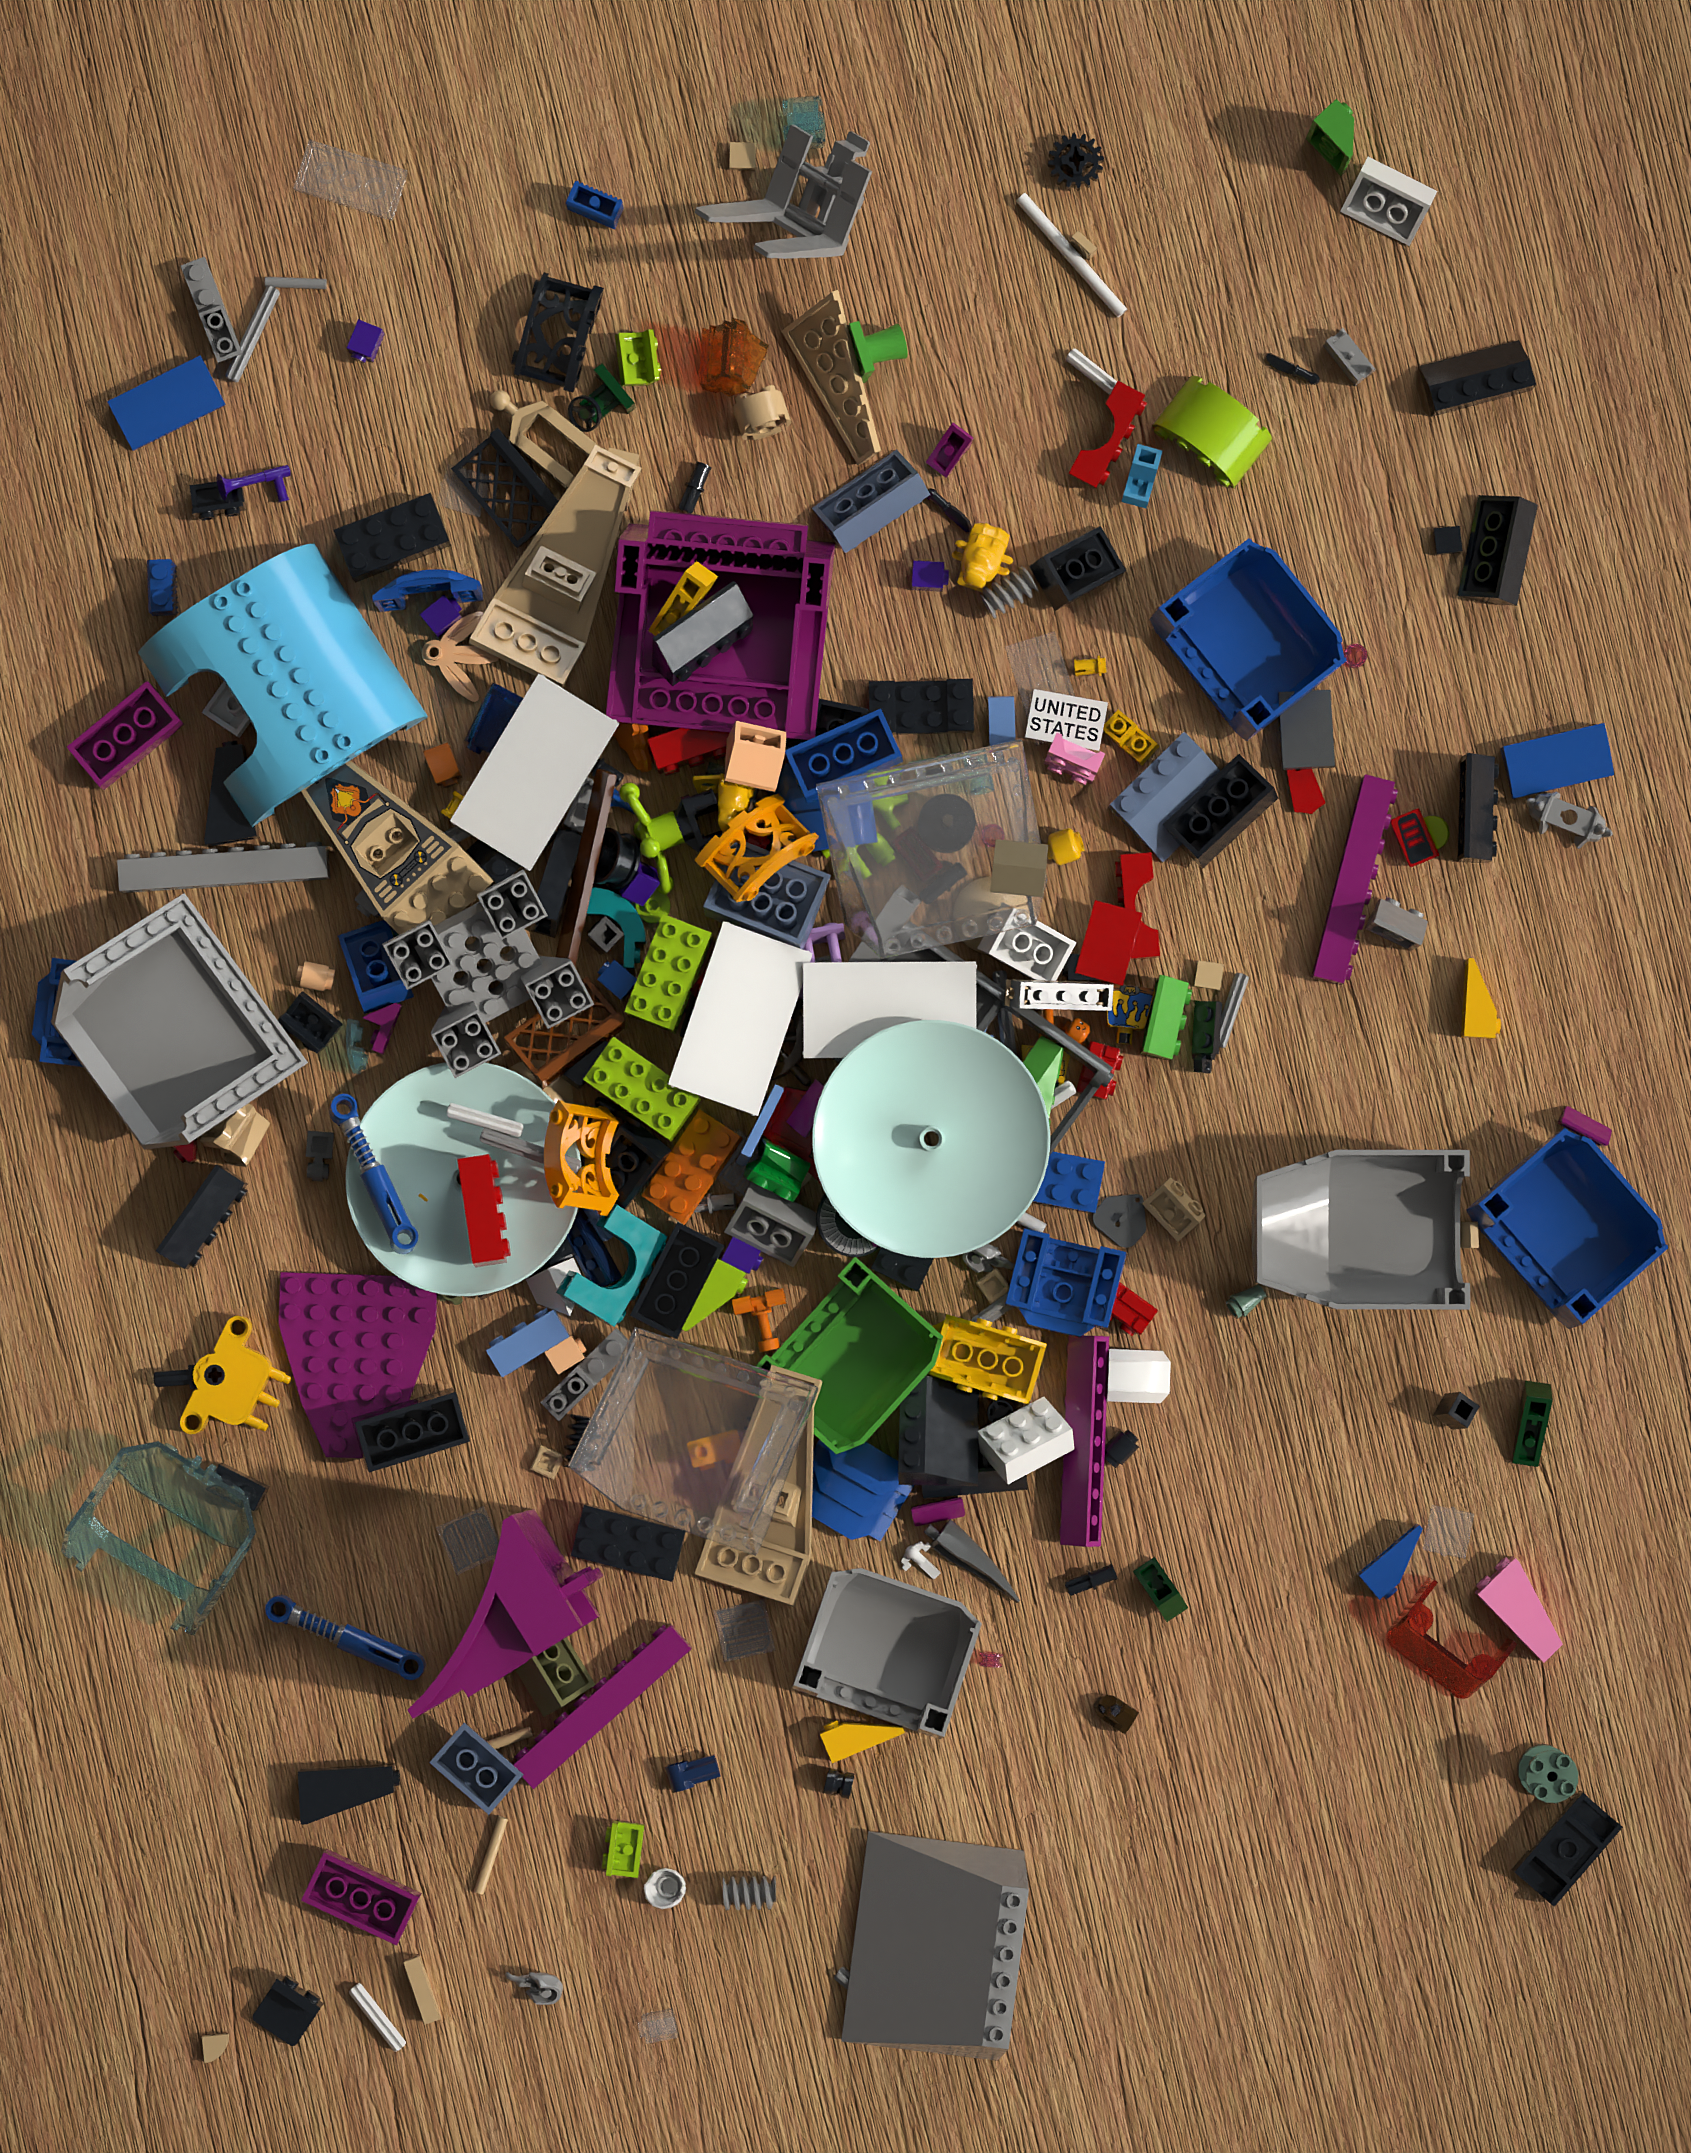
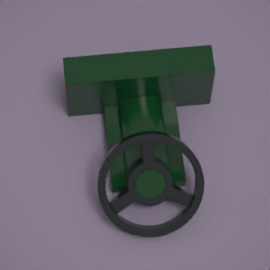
M602 363L594 369L595 375L602 382V385L589 396L581 395L574 398L568 406V418L571 424L582 432L596 429L601 419L618 405H621L627 414L636 408L635 402ZM578 399H584L579 403L581 407L573 406ZM572 411L577 412L579 418L585 421L586 428L581 427L575 421Z

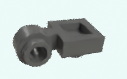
M308 1131L306 1157L315 1158L313 1163L308 1162L307 1178H312V1181L323 1182V1179L328 1180L329 1164H325L323 1159H333L335 1133Z

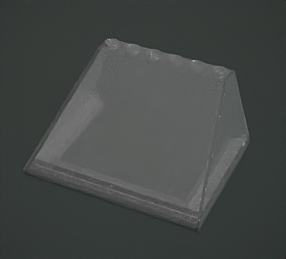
M1022 739L816 784L844 924L881 959L1036 925L1043 898L990 892L996 839L1041 844ZM1047 874L1045 875L1044 891L1048 880Z
M635 1327L568 1467L622 1510L756 1556L768 1532L817 1395L818 1387Z

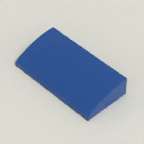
M201 355L107 401L133 451L226 405Z
M1605 723L1511 744L1500 749L1512 799L1614 775Z

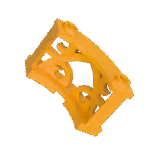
M779 794L771 795L756 802L754 810L749 813L744 810L727 823L730 828L720 838L715 835L695 858L697 864L700 867H705L733 896L735 902L752 900L758 894L759 888L775 872L792 860L801 856H807L815 848L814 843L819 836L816 833H810L783 805L785 800ZM761 823L765 824V828H758L757 826ZM747 832L757 836L773 834L770 854L762 857H743L746 850L744 834ZM794 837L797 839L794 842L789 841V839H794ZM734 843L740 844V848L736 856L734 855L736 853V848H730ZM717 862L725 866H729L726 874L716 864ZM735 868H739V882L743 875L749 876V879L741 888L730 879Z
M557 1100L554 1109L550 1112L544 1144V1171L549 1194L557 1208L563 1209L566 1205L593 1209L599 1215L608 1216L619 1197L612 1182L610 1168L605 1166V1154H610L612 1138L619 1122L607 1107L599 1106L594 1108ZM573 1115L579 1116L578 1123L575 1119L572 1120ZM588 1117L593 1118L590 1124H587ZM575 1141L579 1152L585 1157V1166L579 1169L577 1175L570 1169L564 1156L568 1148Z

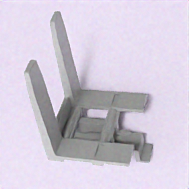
M791 125L763 200L696 207L694 213L709 222L771 221L797 236V238L755 243L753 249L767 258L790 259L842 256L847 247L848 236L857 211L861 209L865 198L863 195L872 174L871 170L856 162L855 158L866 156L870 142L850 131L846 140L835 141L825 166L814 167L805 162L813 136L796 125ZM802 175L808 179V182L797 207L789 202L798 177ZM820 205L822 207L820 209L819 215L817 218H815L818 207Z

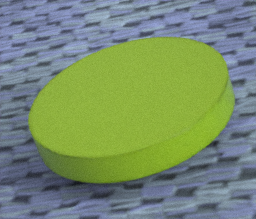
M1424 817V821L1438 850L1445 846L1449 839V827L1441 817Z
M656 890L643 906L636 903L637 913L642 920L648 923H659L662 914L668 915L671 908L668 896Z

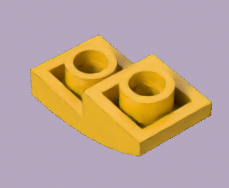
M1119 709L1104 724L1103 732L1141 766L1159 748L1158 743L1139 729L1137 724Z

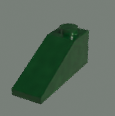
M1532 1381L1524 1382L1512 1457L1513 1464L1539 1466L1553 1402L1551 1384Z

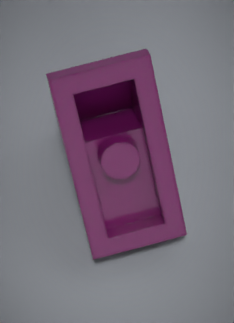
M952 423L926 463L947 478L962 455L969 450L974 438L955 423Z
M394 1003L362 1017L365 1020L381 1025L380 1030H374L370 1040V1044L373 1045V1051L384 1055L402 1010V1005Z

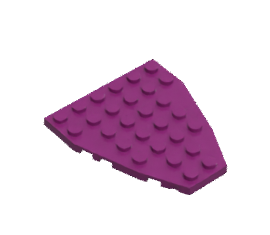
M280 1272L279 1328L302 1406L326 1457L362 1458L351 1418L410 1400L436 1331L437 1293L413 1286L398 1276Z

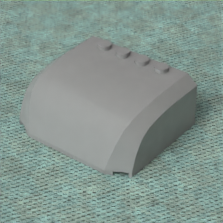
M863 1568L831 1572L792 1688L927 1736L942 1739L945 1736L982 1623L959 1601Z

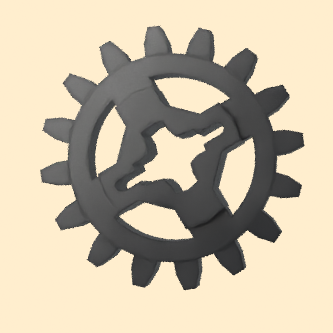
M1072 133V137L1069 140L1065 135L1062 136V144L1055 141L1053 147L1056 151L1049 152V157L1054 160L1048 161V167L1054 168L1050 173L1051 177L1058 175V185L1064 181L1066 182L1067 190L1070 189L1071 185H1075L1076 190L1079 191L1081 184H1084L1087 188L1090 187V179L1097 182L1098 175L1096 172L1102 173L1103 167L1098 164L1104 162V156H1098L1102 148L1101 146L1093 147L1095 143L1094 138L1087 142L1086 134L1083 133L1081 138L1078 139L1076 134ZM1080 146L1088 150L1089 153H1085L1080 149ZM1070 147V151L1067 153V155H1062L1061 157H1059L1063 150ZM1074 152L1076 153L1077 160L1080 162L1078 171H1076V166L1072 162ZM1093 166L1091 171L1082 177V172L1086 168ZM1062 170L1069 172L1072 177L1066 175Z

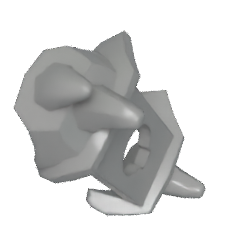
M1558 792L1538 794L1535 798L1527 800L1529 814L1540 824V834L1547 831L1549 828L1547 823L1580 835L1574 838V843L1578 849L1586 842H1598L1602 837L1613 835V832L1606 827V820L1598 813L1597 808L1594 806H1589L1585 810L1560 800V793ZM1569 809L1575 811L1577 814L1576 822L1572 825L1565 824L1562 817H1560L1561 811L1565 812Z

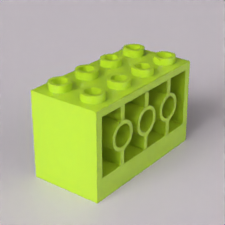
M662 914L624 1012L630 1017L676 1034L691 996V988L697 981L713 940L712 933Z
M615 1037L610 1040L583 1079L671 1142L701 1101L698 1095L667 1085L670 1078L668 1074Z

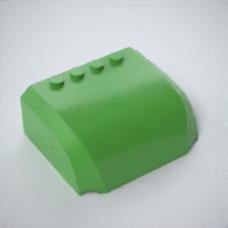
M856 1257L838 1275L841 1281L773 1356L765 1355L749 1373L763 1388L771 1365L821 1380L823 1383L814 1406V1435L835 1454L862 1445L871 1437L935 1366L943 1336Z

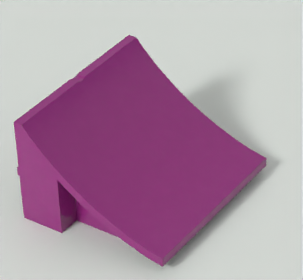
M650 510L649 525L629 523L619 538L615 592L620 593L606 715L617 720V722L731 732L735 721L784 731L786 732V738L805 740L814 738L816 734L836 543L807 540L808 525L655 510ZM697 561L718 576L703 601L734 581L753 614V629L746 638H740L734 642L725 653L720 652L713 657L707 666L699 667L692 672L686 681H680L672 686L652 666L653 637L655 635L648 630L684 572Z
M535 1509L513 1514L503 1520L495 1561L475 1615L461 1642L440 1674L425 1693L407 1709L412 1719L440 1705L461 1690H464L467 1697L472 1696L600 1616L584 1588L603 1577L600 1569L595 1568L592 1570L589 1566L574 1573Z

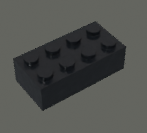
M431 493L334 529L340 549L355 583L452 546Z
M677 1222L630 1316L678 1339L725 1245Z
M453 1388L351 1418L364 1465L369 1473L470 1442L458 1397Z
M585 1503L571 1556L673 1582L687 1529Z

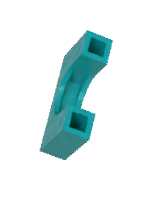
M617 1204L613 1205L608 1216L601 1215L596 1226L620 1240L625 1246L628 1253V1267L624 1276L611 1286L600 1287L579 1273L569 1270L556 1291L563 1298L603 1323L613 1327L619 1324L625 1317V1308L638 1295V1286L643 1278H647L653 1268L651 1264L656 1256L662 1253L667 1239L666 1235Z

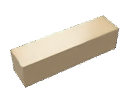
M421 1955L404 1960L403 1963L424 2025L440 2020L441 2014Z

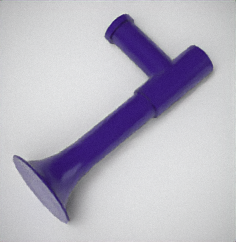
M288 465L233 479L223 478L220 474H217V486L223 500H226L227 494L234 489L272 480L278 496V503L289 500L283 478L291 475Z

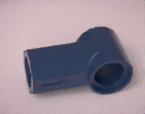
M715 1754L690 1762L687 1760L665 1767L672 1793L692 1788L697 1783L721 1777Z

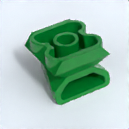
M761 1137L758 1147V1159L746 1165L743 1175L751 1182L794 1202L811 1163Z

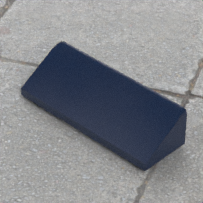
M584 1210L577 1212L566 1237L576 1254L574 1257L585 1277L600 1287H606L621 1279L622 1275L590 1221L587 1222L588 1217Z

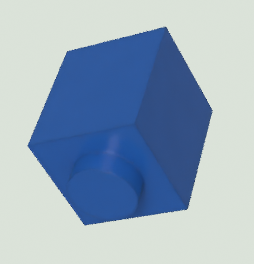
M615 960L612 963L607 961L597 972L600 975L597 980L621 1001L631 992L637 981L631 973Z

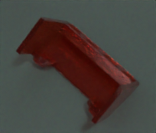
M1428 1577L1388 1629L1386 1639L1393 1649L1457 1698L1466 1699L1471 1697L1494 1676L1517 1646V1643L1507 1638L1493 1657L1487 1654H1478L1472 1658L1468 1665L1426 1633L1432 1626L1434 1618L1431 1610L1422 1603L1438 1583L1433 1578Z

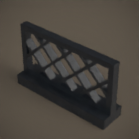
M498 427L490 433L486 440L451 468L517 549L532 538L548 518L546 516L542 521H532V506H542L550 515L559 502ZM490 444L497 450L496 462L482 461V452ZM478 455V460H472ZM500 455L506 461V463L500 462ZM467 463L477 464L476 479L465 478L460 469ZM481 464L496 466L494 480L480 479ZM499 466L511 467L513 470L512 482L498 481ZM517 476L523 483L516 482ZM469 482H476L475 489ZM480 483L494 484L493 499L482 498L479 495ZM498 484L512 485L511 500L496 499ZM516 486H524L530 490L529 502L515 501ZM533 495L540 503L533 502ZM486 502H492V509ZM496 503L510 504L509 518H498L495 514ZM514 504L529 505L527 520L513 519ZM503 522H509L508 529ZM512 522L527 524L526 534L518 541L512 535ZM531 524H537L535 527H533V528L530 530V525H531Z

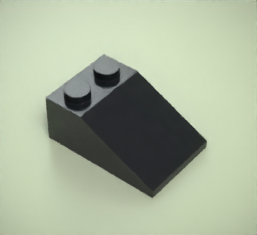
M1101 526L1046 554L1029 566L1054 611L1077 600L1126 571Z
M625 1122L620 1126L612 1138L610 1154H605V1166L610 1168L613 1185L619 1194L615 1204L625 1210L672 1151L641 1125L638 1128Z

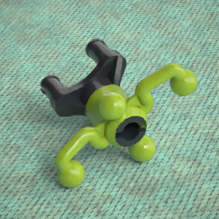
M630 782L625 783L620 788V798L624 802L629 803L639 820L635 823L633 831L637 838L642 839L640 852L645 857L655 859L660 881L656 891L661 894H668L674 887V880L669 875L663 850L686 843L696 852L700 853L715 835L720 838L724 833L720 830L707 836L701 835L696 822L698 817L716 810L718 811V803L713 789L710 788L693 796L688 794L680 797L681 801L676 810L650 819L649 814L646 813L638 800L640 795L638 786Z

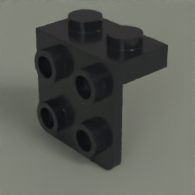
M280 1974L253 2014V2020L290 2046H295L324 2003L320 2001L321 1998L316 1993L310 1990L305 1991L299 1987V1983L288 1975L284 1977Z

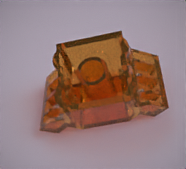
M733 317L731 322L724 320L723 324L717 326L710 325L709 329L702 328L699 384L702 389L713 393L722 392L728 397L749 391L756 379L758 369L767 354L769 345L752 334L745 321Z

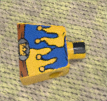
M1113 984L1112 1011H1105L1106 1026L1117 1028L1116 1043L1132 1045L1133 1030L1143 1031L1145 1029L1155 988Z

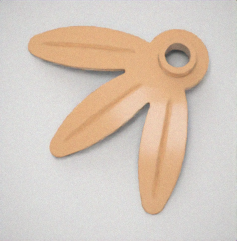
M481 611L461 618L447 630L441 641H428L422 648L423 660L431 666H439L450 685L472 702L479 700L477 690L468 676L454 662L478 665L496 662L499 659L476 646H455L475 630L484 614ZM433 648L439 650V654L436 657L430 656V651Z

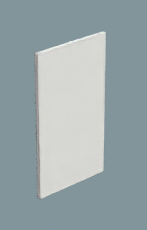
M538 674L450 821L453 825L459 826L517 862L526 870L531 871L620 723L545 678L544 675Z
M723 921L667 1085L744 1111L752 1116H758L803 984V963H810L813 953Z
M976 962L803 963L802 1054L804 1058H845L856 1046L874 1034L892 1026L912 1021L943 1020L964 1024L976 1029Z

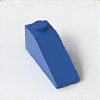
M1415 1524L1357 1573L1377 1599L1380 1600L1384 1597L1386 1600L1398 1590L1395 1586L1400 1583L1423 1530L1419 1524Z

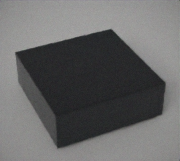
M1460 526L1433 529L1436 555L1463 552Z

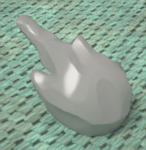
M989 1243L970 1252L963 1253L965 1264L977 1273L991 1272L994 1269L991 1265L1014 1270L1015 1267L1014 1263L1000 1255L1001 1252L998 1251V1247L992 1246Z
M509 1972L505 1973L506 1978L514 1981L518 1987H530L526 1994L537 2005L554 2004L562 1995L563 1984L555 1975L530 1972L528 1975L515 1976Z

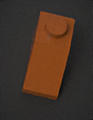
M448 742L423 751L438 786L443 785L444 788L457 784V779L462 778L455 755Z

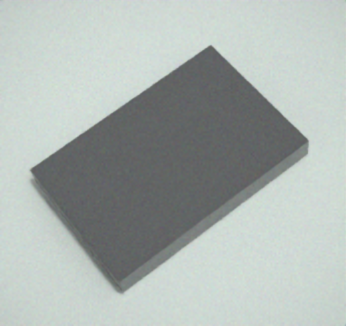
M1313 690L1279 716L1282 770L1335 767L1331 690ZM1295 691L1278 692L1279 706Z

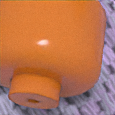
M1074 1018L1072 1022L1067 1021L1062 1028L1065 1030L1064 1033L1081 1045L1090 1033V1026L1079 1018Z

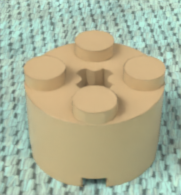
M774 385L762 388L759 393L753 395L745 393L735 398L736 404L732 409L743 440H748L747 436H753L754 440L767 438L781 432L780 426L786 423L787 427L791 424L782 392L776 390Z

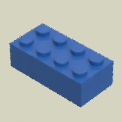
M881 709L785 750L788 763L807 804L903 762L901 752Z
M1052 1152L1048 1159L1044 1179L1032 1202L1096 1213L1105 1161Z

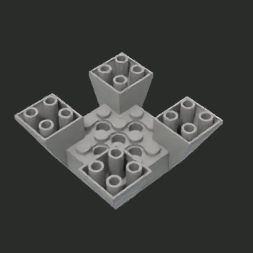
M524 870L478 893L477 897L480 902L433 926L429 919L382 944L407 990L431 978L442 997L445 1007L434 1025L431 1035L454 1078L501 1054L485 1023L525 1001L532 999L548 1029L594 1005L571 959L538 956L524 928L548 915ZM468 937H477L474 943L465 944ZM511 946V950L507 954H500L503 947ZM480 959H488L484 966H477ZM465 971L463 977L453 978L456 972ZM492 981H500L497 987L488 988Z

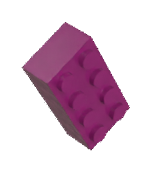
M146 681L69 744L67 748L96 784L105 790L185 724L154 686Z
M326 1849L301 1901L397 1946L422 1893Z

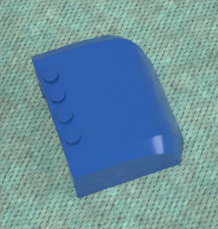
M1250 538L1162 604L1149 619L1155 632L1232 729L1245 741H1248L1347 661L1344 657L1339 630L1277 552L1252 542ZM1295 691L1279 706L1278 692Z
M1566 1128L1541 1144L1466 1209L1472 1222H1478V1229L1554 1317L1568 1329L1583 1325L1668 1249L1662 1232L1661 1219L1591 1139L1574 1134Z

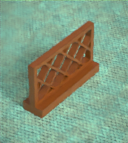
M587 976L582 979V982L592 992V1001L594 1003L590 1007L589 1019L572 1016L564 1020L565 1022H570L568 1034L553 1033L554 1026L550 1028V1032L535 1031L536 1022L542 1019L538 1012L504 1037L506 1043L533 1074L536 1082L542 1089L562 1076L565 1071L599 1044L609 1041L625 1029V1019L619 1012L617 1013ZM593 1008H605L610 1016L603 1021L592 1020ZM573 1022L588 1024L587 1033L583 1036L572 1035ZM520 1034L531 1035L529 1048L518 1047L513 1039ZM534 1036L549 1037L548 1050L533 1048ZM552 1038L568 1039L567 1048L563 1051L551 1050ZM532 1053L547 1055L546 1063L539 1069H536L531 1063Z

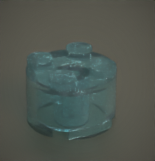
M820 95L793 97L783 100V115L787 117L788 125L784 126L785 140L790 126L796 125L813 136L809 149L825 147L823 143L826 141L824 113L819 111V106H823Z

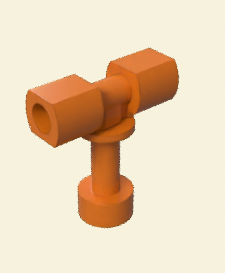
M783 1288L765 1292V1295L751 1298V1296L732 1299L735 1315L751 1312L752 1316H757L763 1340L758 1342L760 1352L780 1348L778 1338L772 1337L767 1313L772 1312L771 1307L787 1303Z

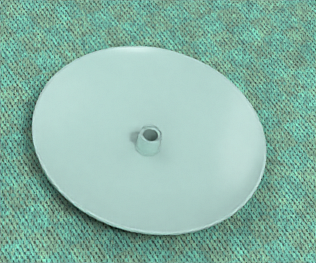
M920 1020L895 1025L874 1034L856 1046L839 1063L825 1084L818 1101L813 1124L812 1146L814 1161L822 1187L831 1204L854 1230L878 1246L896 1253L921 1258H941L967 1253L990 1243L1009 1230L1022 1217L1037 1195L1045 1176L1050 1152V1126L1045 1102L1037 1083L1023 1062L1009 1048L987 1033L971 1026L943 1020ZM929 1131H934L939 1136V1142L935 1146H929L925 1143L924 1136Z
M439 1063L420 1069L397 1081L372 1104L360 1122V1128L364 1130V1136H367L365 1139L367 1143L370 1142V1149H373L372 1154L373 1156L376 1155L375 1160L379 1161L380 1165H384L412 1226L418 1232V1241L414 1249L408 1254H398L391 1248L390 1239L360 1177L362 1174L359 1168L360 1163L356 1162L357 1156L353 1155V1149L349 1150L346 1166L348 1206L356 1229L367 1248L378 1261L402 1280L426 1291L442 1295L477 1296L489 1294L515 1285L541 1268L564 1242L572 1227L578 1207L565 1205L563 1209L557 1208L549 1194L544 1164L482 1143L480 1135L484 1129L483 1127L447 1116L448 1106L450 1103H454L523 1124V1131L518 1138L544 1147L549 1115L554 1109L555 1102L529 1079L504 1067L483 1063L454 1078L447 1063ZM575 1141L568 1148L565 1155L581 1161L580 1152ZM489 1154L491 1159L496 1160L498 1164L500 1178L495 1179V1184L500 1186L502 1191L503 1204H499V1211L504 1212L506 1217L507 1230H503V1238L509 1240L511 1256L506 1257L507 1263L476 1268L472 1263L462 1188L458 1184L460 1174L457 1159ZM421 1193L428 1199V1201H424L418 1195ZM407 1234L397 1235V1239L401 1244L406 1245L411 1242Z

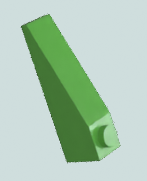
M1040 1036L1023 1061V1064L1029 1070L1040 1089L1049 1118L1051 1106L1054 1105L1055 1096L1053 1095L1056 1080L1059 1079L1064 1048L1046 1037Z

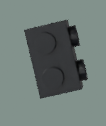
M217 482L189 485L193 507L191 509L192 515L195 518L199 517L201 521L214 519V515L224 513L225 517L238 516L240 511L246 510L243 487L232 490L227 494L226 500H223L219 493Z
M304 991L296 997L288 1010L277 1020L287 1033L297 1037L302 1041L305 1048L315 1053H319L327 1047L343 1025Z

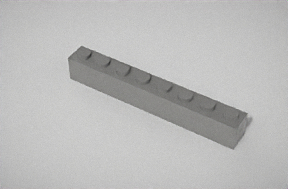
M322 842L306 843V847L296 848V844H281L280 849L270 850L269 845L254 846V851H244V847L228 848L227 853H218V849H204L202 854L192 855V851H177L176 856L167 857L165 852L150 853V858H140V854L124 855V859L117 860L119 891L122 893L330 879L329 848L322 846Z

